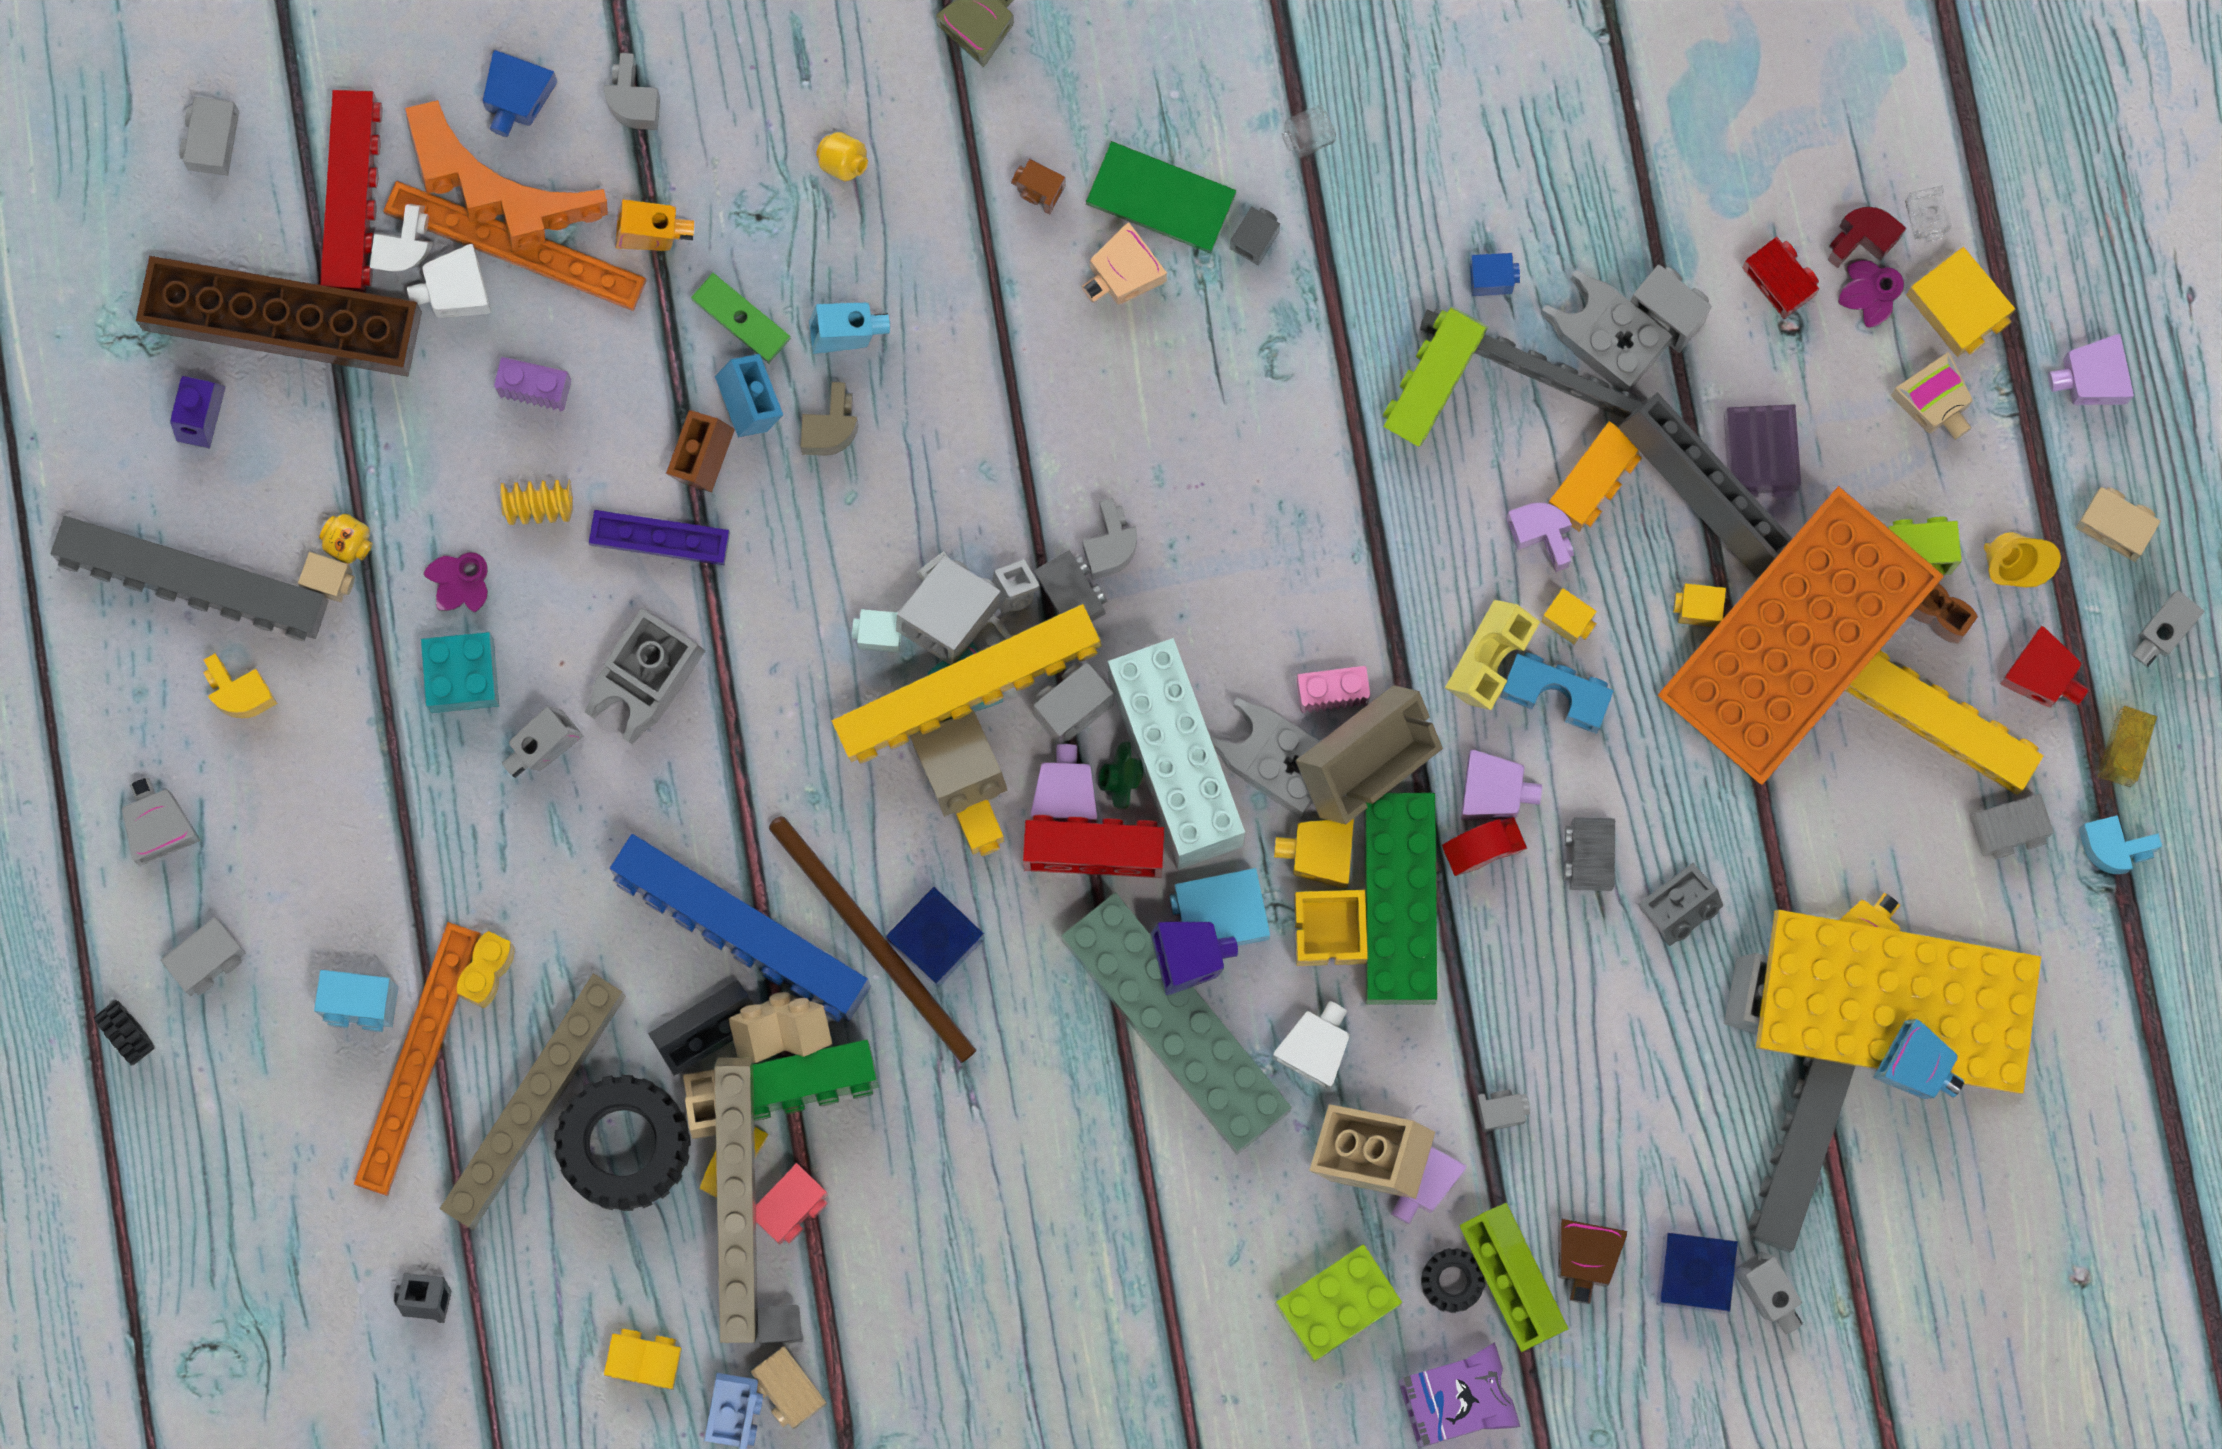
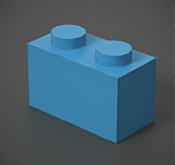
M760 354L731 359L715 376L738 438L768 432L783 416Z

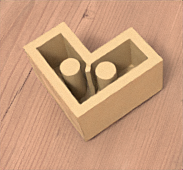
M788 992L773 994L769 997V1001L760 1005L746 1006L740 1010L741 1013L729 1018L737 1057H753L754 1063H758L783 1051L805 1057L832 1045L824 1006L811 1002L807 998L790 995Z

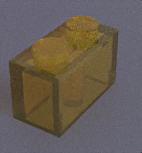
M2124 705L2116 714L2097 777L2127 787L2133 786L2139 779L2158 716Z

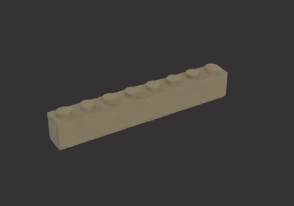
M592 974L439 1208L440 1210L474 1231L626 998L621 990L596 974Z
M753 1057L718 1058L715 1064L720 1343H755L758 1334Z

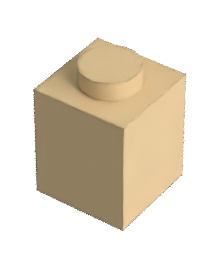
M309 552L298 585L301 588L324 594L326 598L341 603L344 594H350L355 576L351 575L352 569L348 564Z

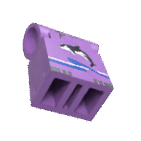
M1495 1342L1465 1360L1403 1377L1398 1381L1418 1449L1482 1429L1521 1427L1513 1400L1501 1387L1503 1367Z

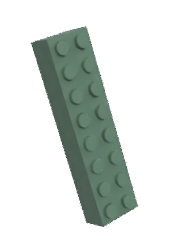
M1116 892L1061 935L1065 946L1236 1155L1291 1112L1292 1107L1194 987L1166 996L1152 937Z

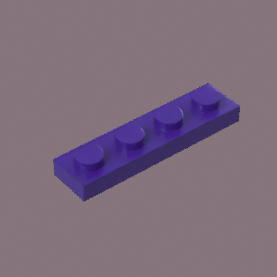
M594 510L589 545L725 566L730 531L727 529Z

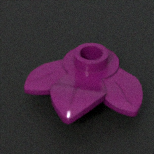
M1861 260L1852 263L1847 269L1853 281L1843 288L1838 303L1849 309H1863L1866 327L1878 326L1891 316L1893 300H1896L1904 290V279L1897 270L1889 267L1879 268L1872 261ZM1885 278H1890L1893 281V286L1889 290L1881 288V282Z
M468 552L460 555L458 558L442 556L430 563L425 569L423 575L430 581L440 584L436 594V607L439 611L454 610L465 603L471 611L477 612L486 602L488 590L484 580L488 574V566L481 555ZM469 565L477 566V572L472 576L465 574V569Z

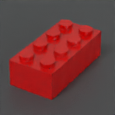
M1033 815V820H1025L1024 871L1162 878L1165 827H1158V822L1150 820L1137 821V826L1123 825V820L1112 818L1102 819V824L1088 823V818L1068 817L1067 822L1054 821L1053 816Z

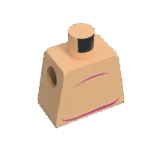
M1128 222L1091 258L1090 268L1095 277L1081 287L1093 303L1106 293H1109L1119 305L1167 281V272Z

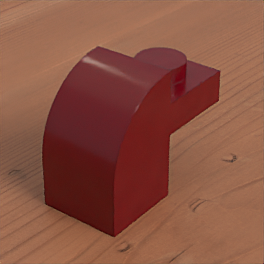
M1861 207L1855 209L1843 218L1839 227L1847 235L1841 231L1829 245L1832 252L1828 261L1839 268L1859 244L1881 261L1901 239L1907 228L1891 214L1880 208Z

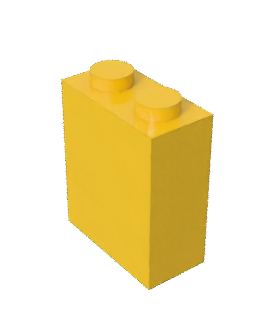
M1964 246L1913 284L1906 294L1957 357L1965 351L1971 355L1985 343L1983 337L1991 331L1997 335L2011 324L2012 321L2009 317L2015 310L2014 306Z

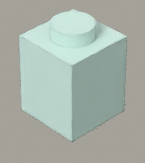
M861 609L860 619L854 618L852 627V639H858V648L900 653L902 634L896 631L898 612Z

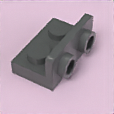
M1694 863L1690 864L1638 903L1641 911L1662 933L1664 941L1669 946L1677 941L1684 940L1695 927L1705 920L1712 919L1719 909L1723 907L1718 889Z

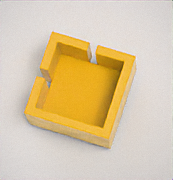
M1365 890L1295 892V928H1302V930H1297L1295 935L1296 966L1328 965L1329 958H1334V965L1366 964L1368 958Z

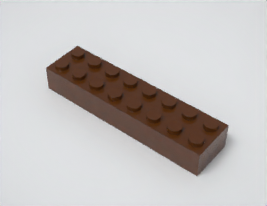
M149 256L135 321L142 331L409 377L422 311L415 301Z

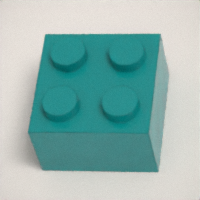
M490 632L421 639L426 707L431 713L500 707L495 643Z

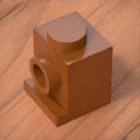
M1029 159L1025 168L1022 166L1018 167L1011 184L1017 186V191L1021 192L1020 196L1027 202L1038 205L1039 202L1044 204V212L1050 215L1066 186V178Z

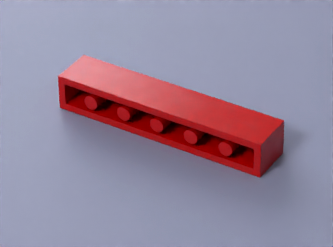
M332 91L320 283L322 286L366 293V286H372L373 270L368 266V253H372L374 233H370V220L375 221L377 213L376 200H372V188H377L379 181L378 168L374 167V155H379L381 148L380 135H376V122L381 123L383 115L382 102H378L373 91Z

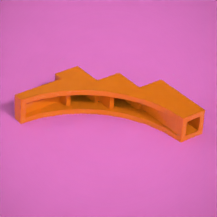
M438 100L405 108L407 124L426 194L433 192L443 194L451 191L454 187L460 186L469 222L476 220L487 222L496 218L497 215L503 214L512 250H531L538 247L541 243H545L544 230L546 229L561 230L572 223L580 221L586 223L595 222L601 219L602 216L608 215L604 189L579 193L540 190L523 186L504 178L480 163L459 142L447 124Z

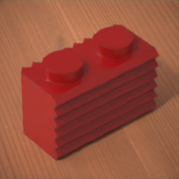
M1775 237L1751 257L1747 258L1742 268L1781 317L1786 319L1817 295L1820 289L1817 286L1819 280L1809 267L1803 269L1795 259L1798 257L1797 252L1788 241L1782 243L1778 237Z

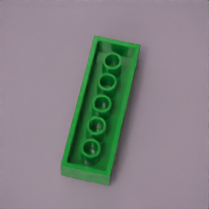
M1386 793L1373 804L1366 802L1368 808L1364 810L1365 904L1368 958L1365 964L1366 1005H1435L1437 1002L1435 793Z

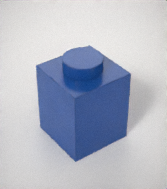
M1512 253L1471 255L1469 266L1472 296L1513 293L1515 283H1520L1519 263H1513Z

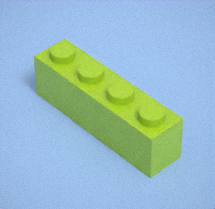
M1450 307L1448 312L1444 310L1440 312L1433 325V328L1437 330L1431 342L1425 340L1416 355V358L1420 359L1418 366L1414 372L1410 369L1407 371L1399 385L1404 391L1398 401L1394 399L1390 401L1382 416L1387 419L1383 426L1384 428L1418 447L1423 445L1489 326L1455 307Z
M1507 1203L1485 1211L1459 1225L1521 1352L1569 1329Z

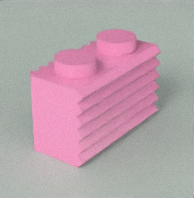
M1366 666L1297 675L1300 711L1304 714L1307 710L1310 713L1313 710L1319 712L1320 709L1325 711L1327 708L1332 711L1334 707L1339 709L1341 706L1346 708L1349 705L1352 708L1354 705L1359 707L1361 703L1366 706L1369 702L1370 689Z

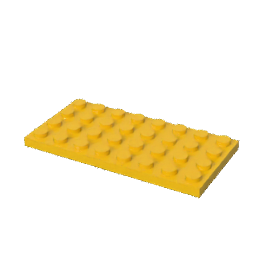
M1775 910L1755 1048L1878 1069L1904 1021L1918 1019L1957 1054L1958 1057L1951 1072L1965 1081L1964 1085L2024 1094L2042 956L1784 910Z

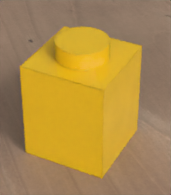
M1685 583L1681 593L1676 592L1674 597L1673 613H1679L1678 623L1716 628L1723 620L1726 588Z
M1562 588L1544 613L1541 622L1575 645L1580 637L1586 640L1597 625L1592 620L1597 611Z
M988 800L981 801L967 807L960 813H956L972 855L980 852L981 856H986L1000 849L999 844L1004 842V836Z

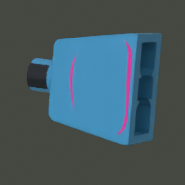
M1918 1019L1904 1021L1873 1076L1878 1081L1922 1099L1935 1098L1940 1090L1954 1098L1959 1094L1965 1082L1962 1078L1951 1072L1957 1060V1054Z

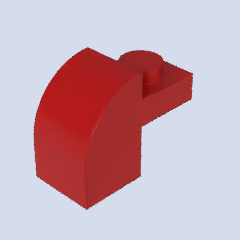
M1514 817L1485 823L1442 844L1454 876L1479 870L1495 860L1518 854L1527 849Z

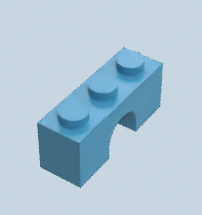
M1525 652L1524 656L1516 655L1500 698L1533 709L1537 697L1542 692L1558 690L1566 696L1569 702V711L1565 722L1592 733H1598L1614 690L1607 688V682L1595 677H1589L1588 680L1575 676V670L1564 665H1557L1556 668L1543 663V658L1532 653Z

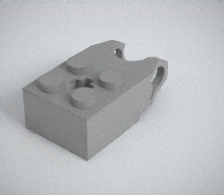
M1575 270L1570 280L1584 297L1586 307L1578 313L1571 314L1546 305L1542 309L1541 315L1552 325L1560 341L1570 348L1575 356L1621 393L1622 391L1630 392L1669 346L1673 335L1608 283L1588 277L1584 273ZM1618 341H1627L1630 349L1626 346L1623 349L1618 348Z
M641 608L604 663L605 667L595 680L592 697L584 713L595 719L611 704L618 701L627 702L630 708V717L623 739L633 744L643 732L660 720L706 651L662 620ZM660 652L659 661L653 664L652 660L649 659L653 653L658 655Z
M1237 698L1233 703V707L1250 724L1252 733L1246 741L1239 744L1221 741L1211 736L1215 752L1221 756L1230 771L1302 819L1313 800L1301 772L1298 774L1294 771L1292 775L1286 772V763L1296 762L1295 760L1320 741L1270 708L1252 705Z

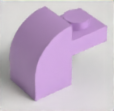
M1532 503L1508 511L1506 520L1518 550L1544 541L1555 572L1569 568L1571 563L1570 557L1574 556V552L1568 537L1562 538L1561 534L1569 532L1572 524L1562 510L1547 503Z

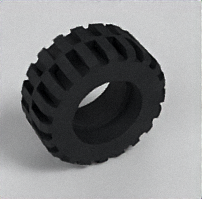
M622 1074V1077L610 1075L602 1077V1081L597 1083L590 1082L583 1086L584 1090L578 1095L574 1094L568 1100L570 1104L565 1111H561L558 1118L560 1121L558 1130H555V1156L564 1178L583 1198L592 1204H597L609 1210L633 1211L634 1208H646L653 1205L652 1202L660 1197L663 1199L670 1193L671 1187L675 1183L678 1184L683 1176L681 1173L684 1167L688 1165L690 1157L688 1151L689 1146H691V1140L687 1128L688 1124L679 1106L665 1090L647 1079L634 1078L633 1075ZM616 1111H632L643 1116L650 1123L654 1131L655 1150L653 1156L643 1169L634 1174L617 1176L607 1173L596 1164L590 1150L592 1131L596 1124L606 1115Z

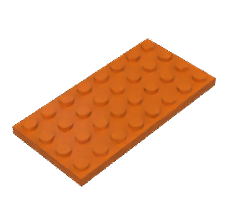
M1838 486L1659 692L1658 696L1759 784L1763 785L1944 578V575L1844 489Z

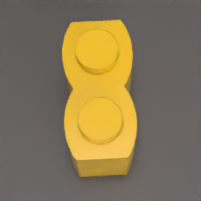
M490 931L484 933L475 945L472 957L473 962L463 970L459 977L457 994L462 999L483 1009L487 1007L497 994L499 977L507 972L513 962L515 955L514 945L509 940Z
M621 1328L620 1335L612 1333L604 1376L674 1390L682 1348L675 1346L676 1339L656 1335L655 1342L641 1339L642 1332Z

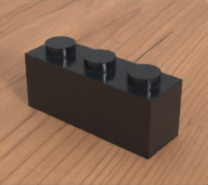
M736 980L648 1034L673 1076L732 1042L733 1035L729 1018L741 1013L740 1010L754 1004L740 982Z

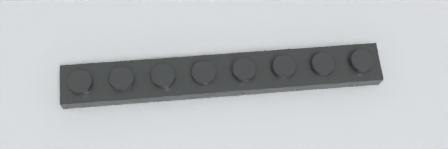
M1427 309L1421 321L1420 330L1435 336L1437 330L1433 328V325L1442 310L1435 309L1433 312ZM1484 335L1475 351V354L1624 419L1642 404L1640 397L1627 391L1618 393L1609 389L1610 385L1601 379L1591 377L1589 380L1579 376L1575 368L1566 364L1556 366L1547 362V357L1537 351L1529 350L1527 353L1515 348L1516 344L1504 337L1498 336L1495 339Z

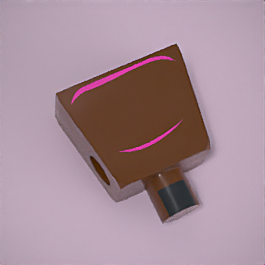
M1567 1219L1559 1221L1558 1278L1573 1281L1570 1301L1590 1304L1594 1285L1609 1286L1628 1231Z

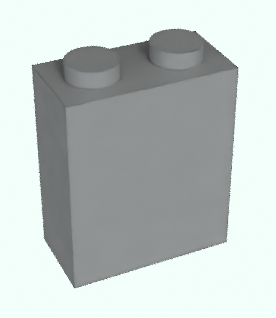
M943 556L898 612L896 631L952 665L956 663L999 608L1001 590L991 580L987 578L981 579L970 572L962 562L952 561L948 557Z

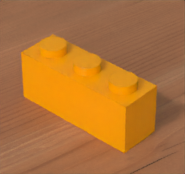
M1609 421L1549 500L1548 504L1562 510L1572 524L1571 527L1578 532L1581 531L1585 524L1591 528L1602 513V510L1598 508L1605 497L1610 501L1613 499L1622 486L1618 481L1625 471L1631 474L1641 461L1642 457L1638 455L1640 451L1616 425Z

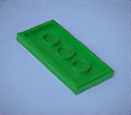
M1111 141L1087 197L1086 205L1211 254L1237 190Z

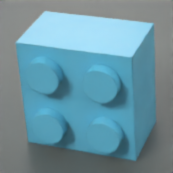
M320 970L314 1011L323 1018L322 1021L328 1022L327 1025L348 1028L349 1022L362 1026L363 1030L383 1032V1027L393 1028L399 986L386 977Z

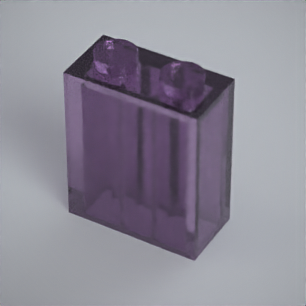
M1796 404L1727 407L1724 413L1727 468L1755 498L1759 497V493H1772V497L1776 498L1792 496L1793 492H1797L1801 486Z

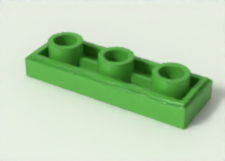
M714 273L708 277L691 297L695 304L752 351L760 354L761 358L768 364L791 339L789 334ZM740 315L747 317L744 323H737L735 320Z

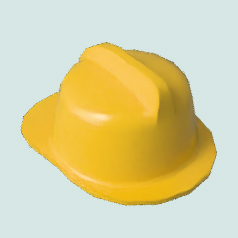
M2007 532L1998 536L1992 543H1985L1983 546L1987 553L1989 578L1999 585L2025 588L2036 587L2052 578L2060 565L2061 556L2059 549L2052 542L2043 539L2028 538L2018 533Z

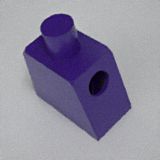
M186 376L181 377L170 419L177 442L210 449L225 386ZM187 428H191L195 431H188Z
M1159 922L1151 932L1166 996L1217 978L1224 969L1223 959L1238 956V945L1235 937L1230 936L1217 939L1212 922Z

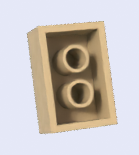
M1329 1104L1309 1171L1331 1182L1416 1199L1435 1131L1413 1120Z

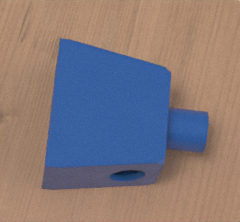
M494 50L483 96V104L486 111L495 114L489 129L495 134L508 137L514 121L530 126L557 84L554 71Z

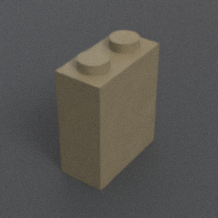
M974 710L960 719L953 720L952 718L940 723L941 726L930 733L922 735L920 731L910 736L917 757L944 817L953 813H960L969 806L984 800L993 799L1000 793L1008 791L1002 771Z

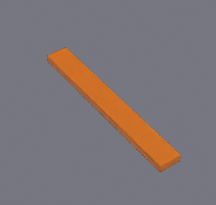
M399 181L395 182L383 210L384 214L403 221L407 204L425 206L424 214L429 216L427 231L465 246L473 244L475 250L631 311L635 310L647 282L646 278L547 239H545V243H541L538 247L531 250H512L504 222L496 219L487 222H479L477 220L469 222L465 207L432 194H426L422 190Z
M447 922L354 1182L355 1186L385 1196L389 1195L459 999L457 994L459 977L463 970L472 963L475 945L482 935L479 932Z

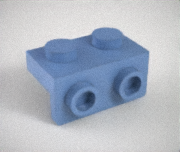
M716 1373L704 1441L737 1446L739 1449H747V1445L754 1446L757 1425L751 1424L753 1414L760 1415L763 1394L757 1393L758 1379Z

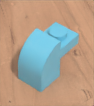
M2118 815L2085 823L2078 829L2089 860L2097 868L2110 874L2128 873L2133 869L2130 858H2133L2134 863L2154 858L2153 852L2158 851L2162 847L2159 833L2125 842Z

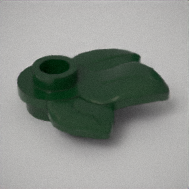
M1125 741L1117 747L1113 762L1104 764L1098 776L1100 790L1112 796L1113 805L1118 809H1127L1131 803V789H1135L1140 785L1144 773L1141 760L1131 758V743L1129 741Z

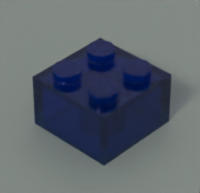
M933 887L886 935V939L893 948L938 989L985 940V936L975 924L941 892Z
M1676 1233L1665 1234L1663 1237L1656 1305L1721 1314L1730 1312L1738 1241Z

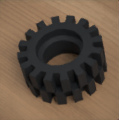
M114 1000L93 1017L106 1038L110 1040L114 1048L118 1050L130 1065H135L155 1049L146 1032L143 1031L139 1023L135 1021L134 1017L129 1014L119 1001Z
M1459 1248L1444 1249L1433 1255L1425 1265L1421 1278L1423 1294L1429 1300L1428 1302L1432 1306H1436L1438 1310L1450 1313L1465 1311L1473 1306L1481 1297L1485 1288L1484 1275L1473 1254L1470 1252L1467 1253ZM1457 1267L1465 1273L1467 1284L1462 1292L1449 1294L1442 1289L1439 1279L1442 1271L1446 1268Z

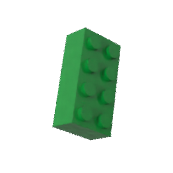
M868 1039L821 1049L805 1057L795 1055L754 1064V1122L771 1118L770 1112L783 1109L785 1114H791L805 1110L804 1104L817 1102L819 1106H827L838 1103L839 1096L851 1094L853 1099L873 1095V1089L880 1087Z

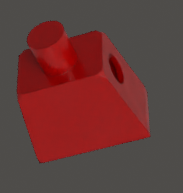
M2041 626L2035 632L2000 682L2002 686L2050 708L2061 695L2078 706L2089 691L2087 687L2073 678L2082 663L2044 626Z

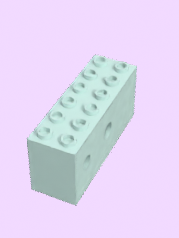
M1174 638L1108 661L1109 683L1137 759L1141 760L1143 764V776L1161 825L1165 827L1164 833L1178 870L1243 847L1245 830Z

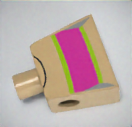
M1949 352L1901 383L1891 394V397L1928 433H1932L1944 425L1956 440L1971 429V426L1961 413L1970 406L1973 400Z

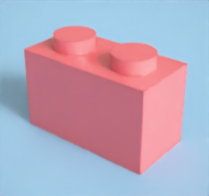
M796 1163L756 1204V1223L779 1245L784 1241L790 1244L802 1232L803 1228L800 1224L809 1215L815 1218L826 1207L828 1203L824 1199L828 1196V1193Z

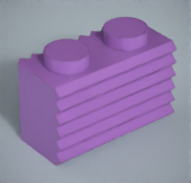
M501 357L494 386L500 398L506 397L507 400L512 398L514 401L519 399L520 403L525 401L528 405L532 402L534 406L537 404L540 407L545 405L547 409L550 407L553 410L558 408L561 412L565 409L571 386V378L567 371Z

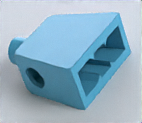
M866 302L816 304L809 319L812 354L868 347L873 335L890 333L888 313L870 314V306Z

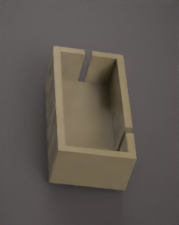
M1393 685L1295 760L1320 818L1346 825L1368 808L1366 802L1373 804L1443 749L1433 723L1426 721L1430 716L1420 691Z

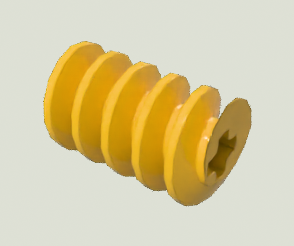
M570 479L566 489L562 488L559 480H555L552 490H549L545 480L541 481L539 490H535L532 481H528L525 491L521 490L518 482H514L512 492H508L505 483L500 485L502 515L505 516L509 525H515L518 515L522 524H529L531 515H533L537 524L543 522L545 514L550 523H556L559 513L564 522H569L571 519L573 493Z

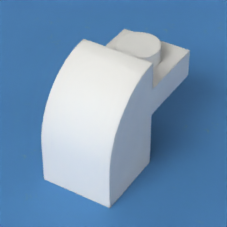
M407 204L405 206L401 236L382 233L374 234L370 268L386 271H403L418 266L428 257L433 242L420 240L421 234H426L429 216L424 214L425 206Z

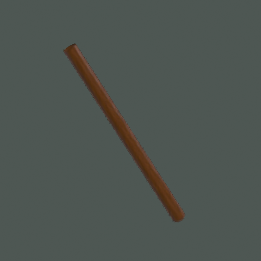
M783 816L772 820L769 825V831L960 1063L970 1058L977 1051L976 1048L795 828Z

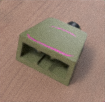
M955 0L936 15L937 26L984 67L1014 24V15L1007 9L1014 0Z

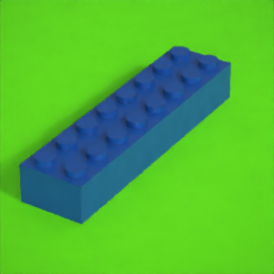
M634 834L630 835L609 868L615 877L613 881L617 883V887L631 896H634L636 892L642 894V899L646 901L645 904L661 914L668 910L673 914L672 917L678 925L690 932H693L695 928L702 931L701 935L706 942L719 950H722L724 946L732 950L731 954L734 955L733 958L748 968H751L753 964L762 968L760 972L763 973V977L777 986H781L782 982L791 986L790 990L794 996L807 998L809 1001L814 1000L823 1005L826 1016L838 1023L841 1018L850 1022L871 988L868 978Z

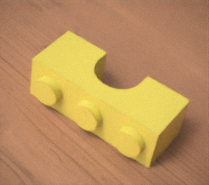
M1494 600L1445 689L1470 706L1491 710L1507 683V680L1497 673L1501 661L1513 650L1524 651L1540 621L1517 604Z

